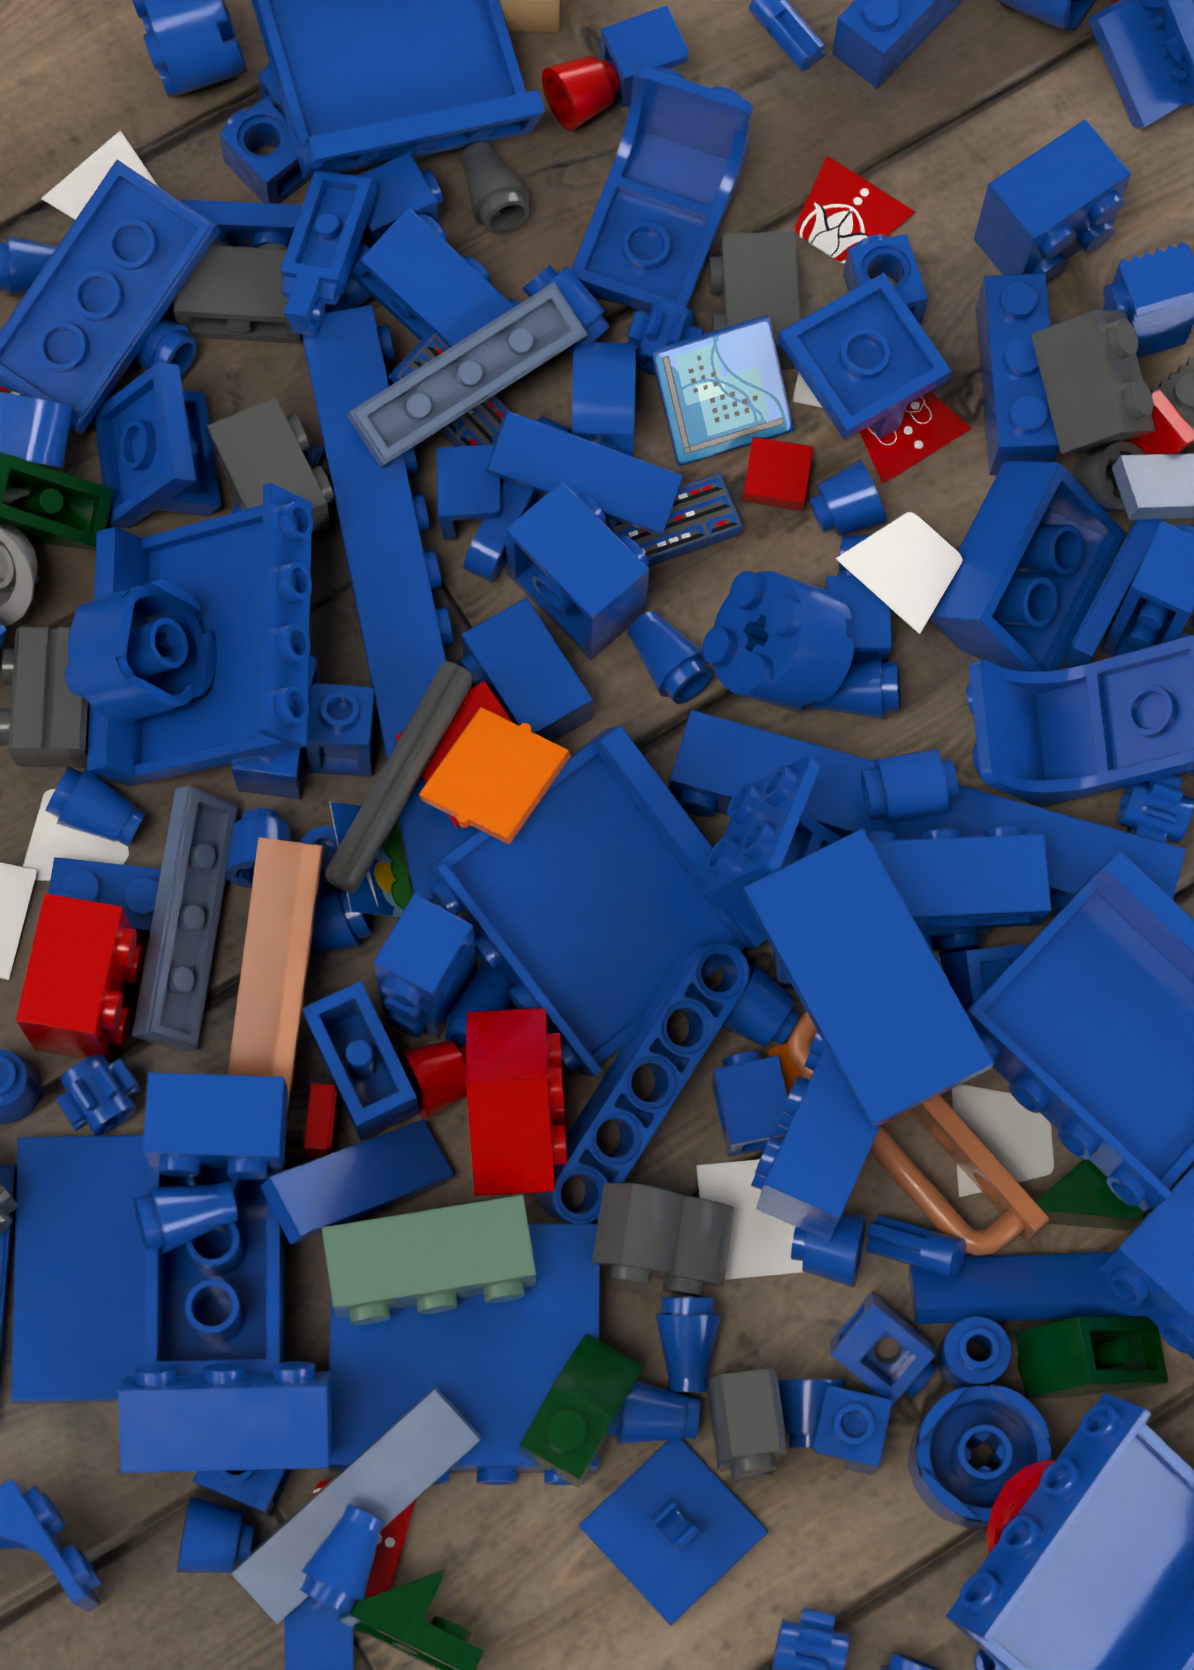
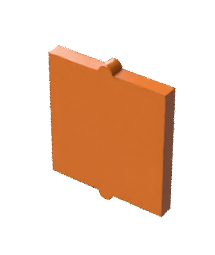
M480 707L421 790L419 796L427 804L457 818L461 828H468L471 825L510 845L571 755L569 750L533 733L530 724L522 723L519 726Z

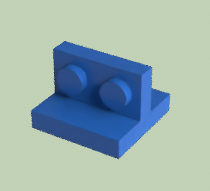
M1119 0L1087 19L1133 127L1145 128L1182 105H1194V0Z
M885 273L855 288L781 330L779 333V344L844 440L869 426L878 439L900 428L907 404L949 381L952 372Z
M157 362L107 400L94 417L103 486L114 490L108 516V526L131 528L154 510L209 516L221 507L214 454L211 449L207 429L209 419L205 393L183 390L179 365Z

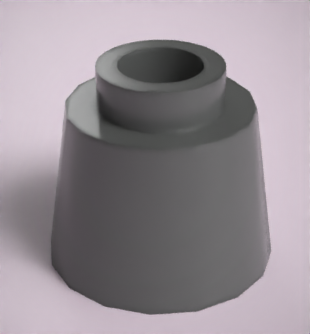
M1119 441L1083 456L1075 464L1072 476L1104 510H1126L1112 471V466L1120 455H1145L1132 442Z

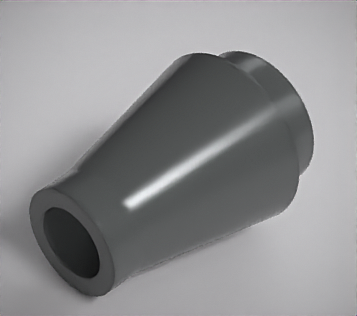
M480 141L465 148L460 155V162L465 170L475 221L484 225L489 232L497 234L511 231L520 226L527 219L530 212L528 205L530 194L497 155L490 142Z

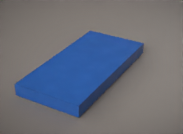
M116 159L1 329L0 379L24 396L73 406L70 427L82 435L221 230L215 224Z
M863 828L743 888V896L870 1129L992 1068L993 1060Z
M144 1135L18 1137L16 1203L19 1206L16 1208L11 1387V1401L14 1404L118 1402V1390L125 1377L135 1376V1369L143 1366L145 1248L136 1221L133 1198L145 1195L146 1158L143 1154Z

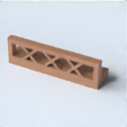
M258 837L228 1075L284 1077L288 1089L289 1107L292 1098L302 1021L301 1008H303L324 845Z

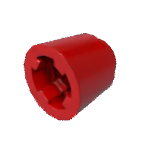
M591 55L547 67L542 72V88L551 112L557 121L569 131L574 130L612 105L614 94L619 91V81L612 65L605 59L599 61Z
M452 1040L398 1053V1059L416 1094L419 1115L424 1120L467 1097L466 1044L457 1047Z

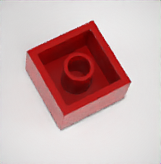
M44 893L16 1022L34 1050L83 1059L95 1054H103L106 1061L111 1063L114 1045L124 1046L130 1026L131 1009L123 1007L128 983L137 984L143 966L144 946L136 945L137 930L132 929L122 906Z
M546 1008L467 1012L466 1090L474 1196L555 1192L554 1165H567L560 1033H547Z

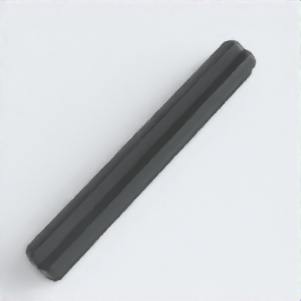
M445 661L440 665L325 871L326 880L335 887L349 893H354L361 885L472 686V674L465 668L449 661Z

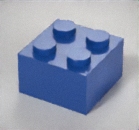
M1084 119L988 184L974 241L1003 275L1046 274L1047 283L1064 269L1068 258L1081 249H1084L1087 253L1096 250L1113 235L1115 231L1113 224L1118 211L1125 203L1123 196L1131 172L1089 122Z
M561 481L506 528L507 575L592 660L626 631L638 617L646 613L649 568L647 566L649 561L635 541L625 535L619 539L604 524L606 518L603 511L588 494L580 492L576 495Z

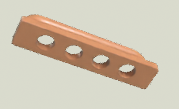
M806 1011L800 1016L790 1033L788 1047L790 1058L797 1070L804 1078L810 1080L814 1071L804 1067L810 1053L809 1050L817 1029ZM940 1095L912 1108L910 1112L1001 1213V1216L985 1229L976 1230L970 1227L880 1125L869 1152L941 1233L965 1240L967 1254L974 1256L991 1255L1006 1247L1018 1235L1028 1242L1049 1222V1218Z

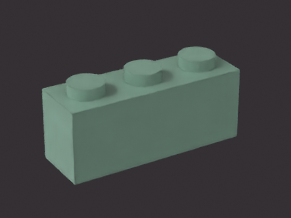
M523 1195L322 1227L333 1309L337 1318L350 1316L351 1325H368L383 1322L391 1318L390 1309L417 1305L418 1314L446 1312L458 1307L457 1298L484 1294L485 1303L512 1301L525 1296L524 1287L536 1285V1271Z

